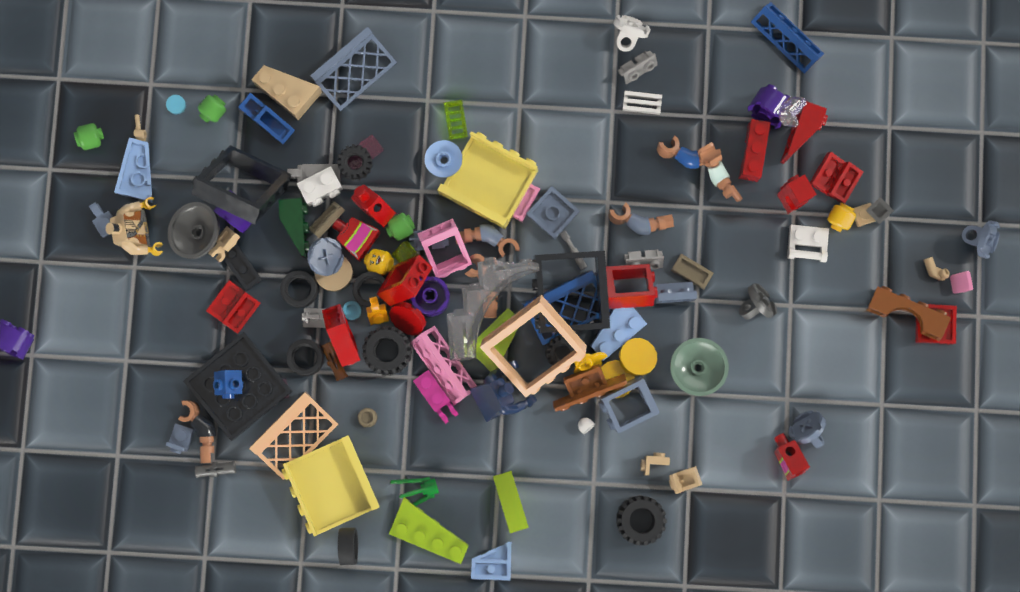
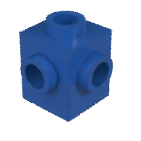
M242 370L214 372L213 388L215 395H222L223 399H234V395L242 394Z

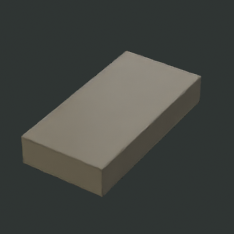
M333 202L309 227V230L320 238L345 210L339 204Z
M680 254L671 269L672 272L689 282H693L694 285L703 290L714 274L683 254Z

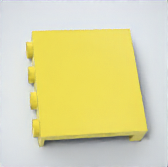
M471 131V137L462 151L463 159L460 169L454 175L447 177L445 183L440 184L437 191L443 197L506 229L538 173V166H536V162L529 158L525 160L519 157L520 154L512 149L509 151L504 149L501 143L487 140L484 134Z
M349 435L283 464L284 468L281 470L284 478L290 480L292 485L289 487L293 498H298L300 504L297 505L301 516L305 515L307 523H305L306 529L309 534L313 533L314 537L380 507Z

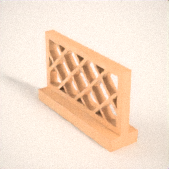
M305 391L249 449L254 454H257L284 480L283 473L278 469V461L290 462L296 459L291 458V447H303V455L312 452L338 423ZM311 403L317 409V416L305 417V408ZM303 411V417H297ZM294 419H303V430H291V422ZM305 419H317V430H305ZM319 419H328L332 425L327 430H319ZM289 425V430L283 431ZM280 433H289V444H277V436ZM291 433H303V444H291ZM305 433H317V441L314 444H305ZM311 446V447L305 452V447ZM267 447H275V458H266L262 452ZM278 447H289V458H278Z

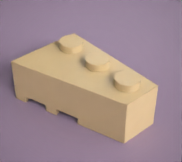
M265 65L252 78L255 86L297 120L303 116L322 93L318 85Z

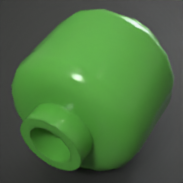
M215 94L213 96L207 95L198 105V110L201 112L199 116L207 123L209 121L216 123L225 114L226 103Z
M94 123L78 126L76 132H74L77 146L83 150L100 147L101 139H104L102 129H97Z
M405 213L393 216L388 222V227H386L389 237L394 236L397 241L411 236L413 229H415L410 215Z

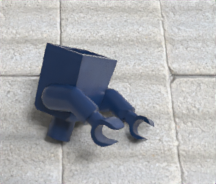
M516 360L508 362L514 369L519 368ZM499 368L491 371L485 378L484 383L470 389L486 422L502 414H516L526 409V406L530 408L537 399L532 394L531 397H527L524 401L513 404L514 398L512 393L514 388L512 384L505 383L503 378H499L505 375Z

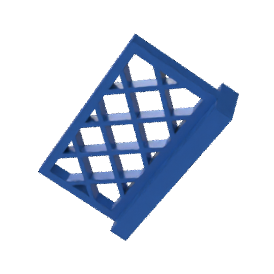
M592 270L544 292V298L550 305L554 301L563 303L559 315L571 320L570 325H573L574 321L577 322L575 325L587 324L599 318V313L591 311L595 300L598 301L596 298L597 281ZM593 283L596 289L593 297L583 294L585 287ZM572 292L579 294L576 305L566 302L568 295ZM565 296L564 301L558 300ZM582 296L592 299L589 310L579 307ZM533 298L522 303L523 307L531 303ZM565 304L575 307L572 318L562 315ZM578 309L588 312L585 320H575ZM532 317L530 321L535 329L534 317ZM535 329L542 345L549 343L555 336H562L560 333L555 334L556 332H553L551 337L544 340L538 329Z

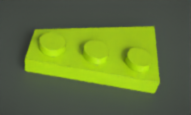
M509 308L467 347L490 372L498 367L480 348L484 337L515 315ZM518 329L494 346L503 357Z

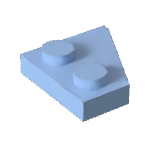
M507 542L502 546L472 558L471 579L510 581L512 542Z

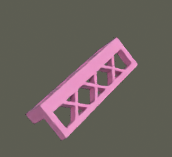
M435 326L419 334L410 342L453 405L458 404L471 394L470 390H465L462 381L466 382L470 388L477 385ZM432 333L436 339V343L432 342L427 335ZM440 350L445 351L447 358L442 357ZM451 365L457 368L458 374L451 370Z

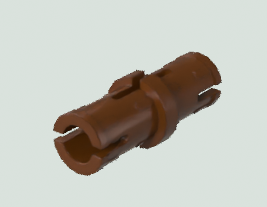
M328 342L322 345L321 348L328 361L327 365L331 367L336 380L340 381L348 377L344 367L340 364L332 343Z

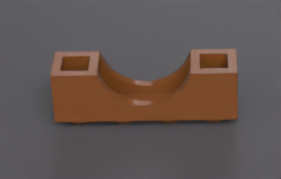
M877 286L867 311L883 318L891 312L898 310L910 312L918 319L921 334L937 341L942 339L951 319L945 311L940 309L935 311L928 308L929 305L924 302L918 301L916 303L911 301V298L907 295H897L892 293L893 290L888 287L881 286L880 288Z

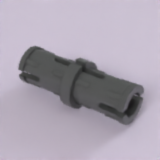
M235 461L225 463L213 462L209 465L195 466L196 478L214 476L215 478L223 474L236 473ZM224 468L223 470L208 471L209 469Z

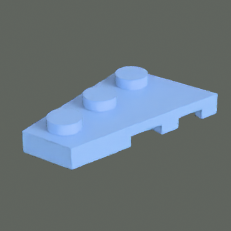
M129 137L114 191L116 194L140 200L152 197L148 142Z

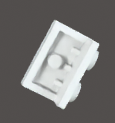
M331 166L297 183L308 206L313 205V207L322 204L323 199L327 197L334 198L338 196L340 191L343 190Z

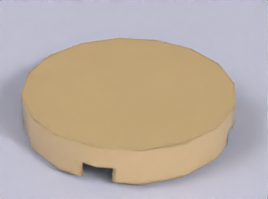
M344 257L342 266L337 273L329 276H321L315 272L314 274L316 281L322 288L327 291L336 292L349 285L352 280L353 270L350 262Z

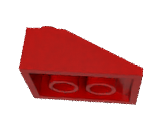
M807 101L797 110L780 163L784 164L817 130L820 131L822 126H825L828 115H826L827 108Z

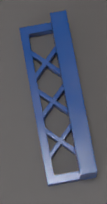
M772 2L765 5L751 21L804 74L824 55ZM763 14L769 19V26H762L758 22ZM773 29H779L782 32V39H776L773 36ZM786 42H793L796 46V52H789L786 49ZM800 55H806L811 60L806 67L800 62Z

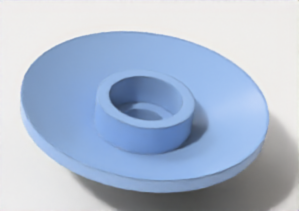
M437 141L425 153V165L428 171L437 177H450L462 165L461 150L451 141ZM443 158L448 159L447 163L445 164L441 163V160Z

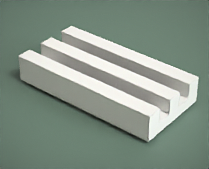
M625 91L622 111L660 115L662 95ZM628 97L644 98V99H653V100H657V102H655V101H646V100H637V99H628ZM627 103L657 106V108L627 106Z

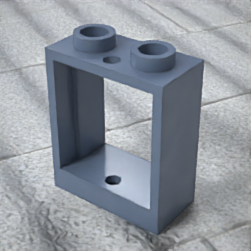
M641 376L628 381L623 388L619 390L613 389L599 397L601 402L598 404L602 412H606L609 417L607 423L610 429H615L618 434L660 413L644 378ZM637 387L648 411L619 425L608 401Z

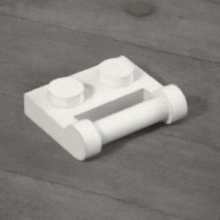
M790 225L787 258H806L826 262L828 257L829 228ZM795 245L820 248V252L795 250Z

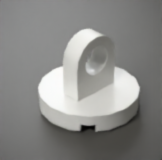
M617 15L613 23L620 29L616 40L617 47L625 52L634 48L638 37L647 38L651 30L648 25L644 27L640 20L627 15H622L621 18L620 15ZM624 37L631 39V43L627 46L621 44V40Z

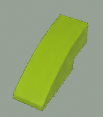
M512 471L493 476L509 532L514 533L529 528Z

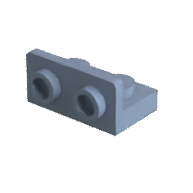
M693 282L655 285L658 291L656 304L689 302L697 299V291H694Z

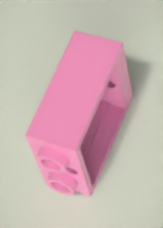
M453 218L417 233L429 263L433 267L432 270L435 277L444 278L455 271L463 270L467 266L472 265ZM455 236L462 254L436 265L428 246Z

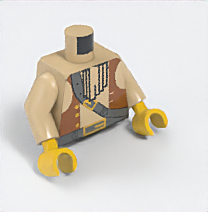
M148 197L141 203L138 201L122 206L116 212V216L110 218V223L106 225L107 234H112L113 243L121 246L131 255H148V253H152L154 256H159L163 252L155 249V247H162L163 244L160 242H156L152 247H148L151 244L145 210L141 209L150 210L156 205L149 206L147 203L148 200H152L154 197Z

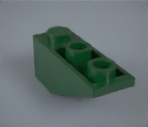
M302 198L279 200L280 220L301 256L307 258V252L310 247V242L306 241V233H309V224L305 222V215H308L307 203H304Z

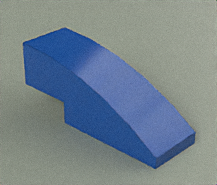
M249 93L237 107L281 144H284L295 131L252 93Z

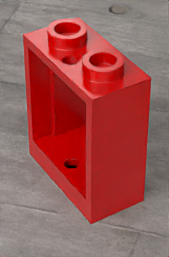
M420 255L394 265L377 295L389 306L415 297L433 267Z
M650 264L606 267L609 309L654 306V299L658 297L657 287L653 286V283H655V273L651 271ZM645 278L647 291L615 292L614 280Z
M338 304L322 310L326 331L341 366L353 365L360 361L355 338L341 305Z

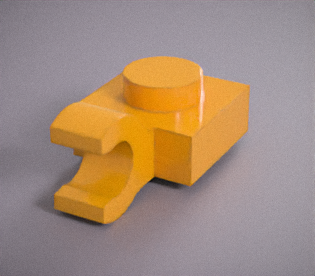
M377 296L369 298L371 307H367L366 310L370 325L388 322L389 316L386 305H379Z

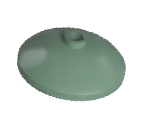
M689 339L679 345L672 355L670 362L672 378L675 384L687 394L694 396L712 394L724 384L728 376L729 364L725 352L718 344L709 339ZM696 364L700 365V371L694 369Z

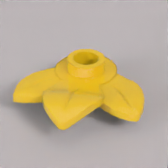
M603 352L586 354L581 361L574 362L576 366L574 373L588 370L597 364H600V367H602L601 360L608 357L607 354Z

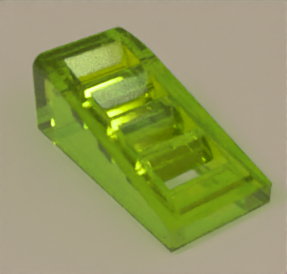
M462 100L443 102L449 140L468 137ZM459 106V110H448L449 107ZM460 114V117L450 119L449 115ZM461 121L462 125L451 126L452 122ZM463 129L461 133L452 134V130Z

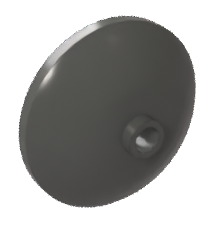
M200 202L188 203L178 209L168 227V241L172 250L177 255L186 259H197L206 255L214 247L219 236L220 225L217 214L211 207Z

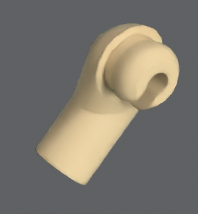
M933 257L923 260L930 277L939 281H944L949 277L950 273L946 268L936 267Z

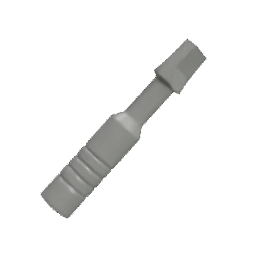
M566 231L560 233L564 242L566 241L569 246L570 253L579 252L572 244ZM583 258L575 259L581 271L587 268Z

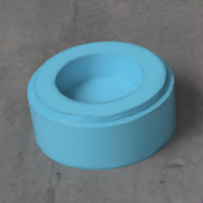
M172 95L167 99L166 107L172 114L177 115L184 112L186 102L180 95Z
M355 301L345 303L342 308L346 319L350 321L357 320L362 314L361 306Z

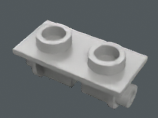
M650 50L648 52L644 51L634 58L637 64L630 60L620 66L618 72L621 76H624L626 85L657 66L655 53L652 54Z
M658 249L644 251L645 257L641 256V251L624 254L625 265L650 264L652 270L663 268L664 256L662 251Z
M304 308V313H302L303 327L326 328L322 314L324 309Z

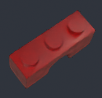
M751 119L748 123L745 138L746 150L741 162L739 179L758 182L762 177L770 122Z
M795 175L788 179V182L780 187L781 191L777 194L788 214L808 203V200L817 195L806 175L801 177Z

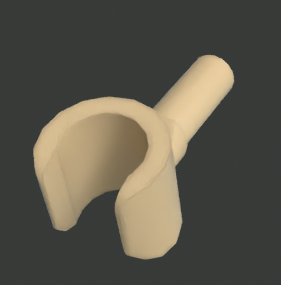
M135 115L136 129L134 130V136L137 140L146 141L147 132L146 130H141L140 117Z

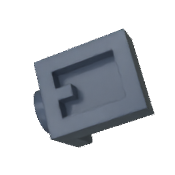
M175 423L170 440L166 442L165 446L170 447L169 451L174 453L188 452L195 430Z

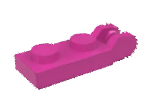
M429 370L413 380L435 413L439 414L445 424L449 422L448 418L440 410L445 405L448 406L452 415L455 417L459 415L450 403L451 400Z

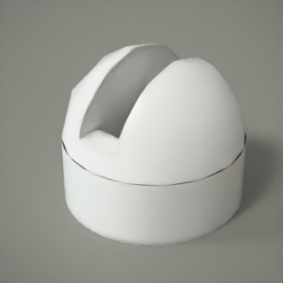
M582 418L578 422L579 430L583 434H586L595 425L589 418Z

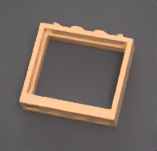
M542 295L484 337L480 348L525 397L537 393L543 384H549L555 379L557 374L566 372L575 361H581L586 355L587 347ZM541 312L574 348V351L530 383H527L494 346Z

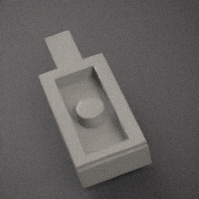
M338 164L298 165V169H287V172L292 174L290 179H297L299 183L331 166L341 184V172Z

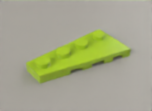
M403 498L389 534L461 564L469 545L450 530L440 525L435 519L425 514L419 507L413 505L408 499Z

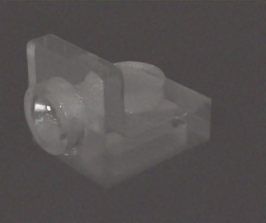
M789 97L776 110L784 126L797 127L799 125L795 115L799 114L801 109L807 104L805 98Z

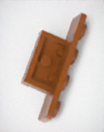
M597 364L588 370L564 377V383L570 395L553 401V408L555 412L559 410L565 411L577 403L583 404L595 396L601 397L613 389L619 390L627 384L626 376L621 374L606 380L600 364Z

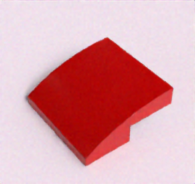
M827 152L810 184L829 197L845 204L862 176L863 171L851 162H845L833 152Z
M228 280L206 311L238 334L261 303Z

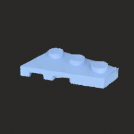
M634 307L612 309L609 314L610 328L600 329L590 345L595 353L603 352L609 357L647 325Z

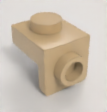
M654 452L653 456H645L644 459H641L640 470L644 471L643 475L649 476L650 464L670 465V457H665V453Z
M696 466L669 476V484L671 489L675 491V494L703 485Z

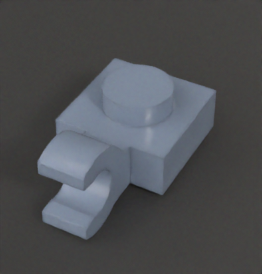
M95 202L89 206L97 217L92 222L104 238L109 235L106 232V225L110 223V218L113 216L110 211L104 213L100 205Z

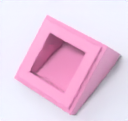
M969 271L950 276L953 294L973 290Z

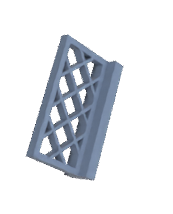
M367 27L311 74L310 78L315 84L320 86L324 94L341 112L397 62ZM371 40L377 45V53L365 52L366 44ZM355 54L363 55V64H351L352 56ZM365 55L376 56V66L365 65ZM378 56L387 57L391 63L387 67H378ZM341 66L349 67L348 77H338L337 69ZM351 67L362 68V78H350ZM364 68L376 69L375 77L373 79H364ZM327 78L335 79L334 89H326L321 83ZM337 79L348 80L347 91L336 90ZM350 80L361 81V89L359 91H349ZM336 92L347 93V101L341 106L335 100Z

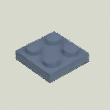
M551 186L526 215L555 240L579 214L580 210Z

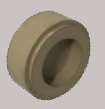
M364 408L358 414V422L363 427H372L377 422V413L371 408Z

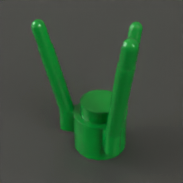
M430 477L390 481L391 484L423 483L420 484V489L399 495V498H404L423 492V496H426L412 503L415 506L434 498V494L439 493L435 478L430 479Z

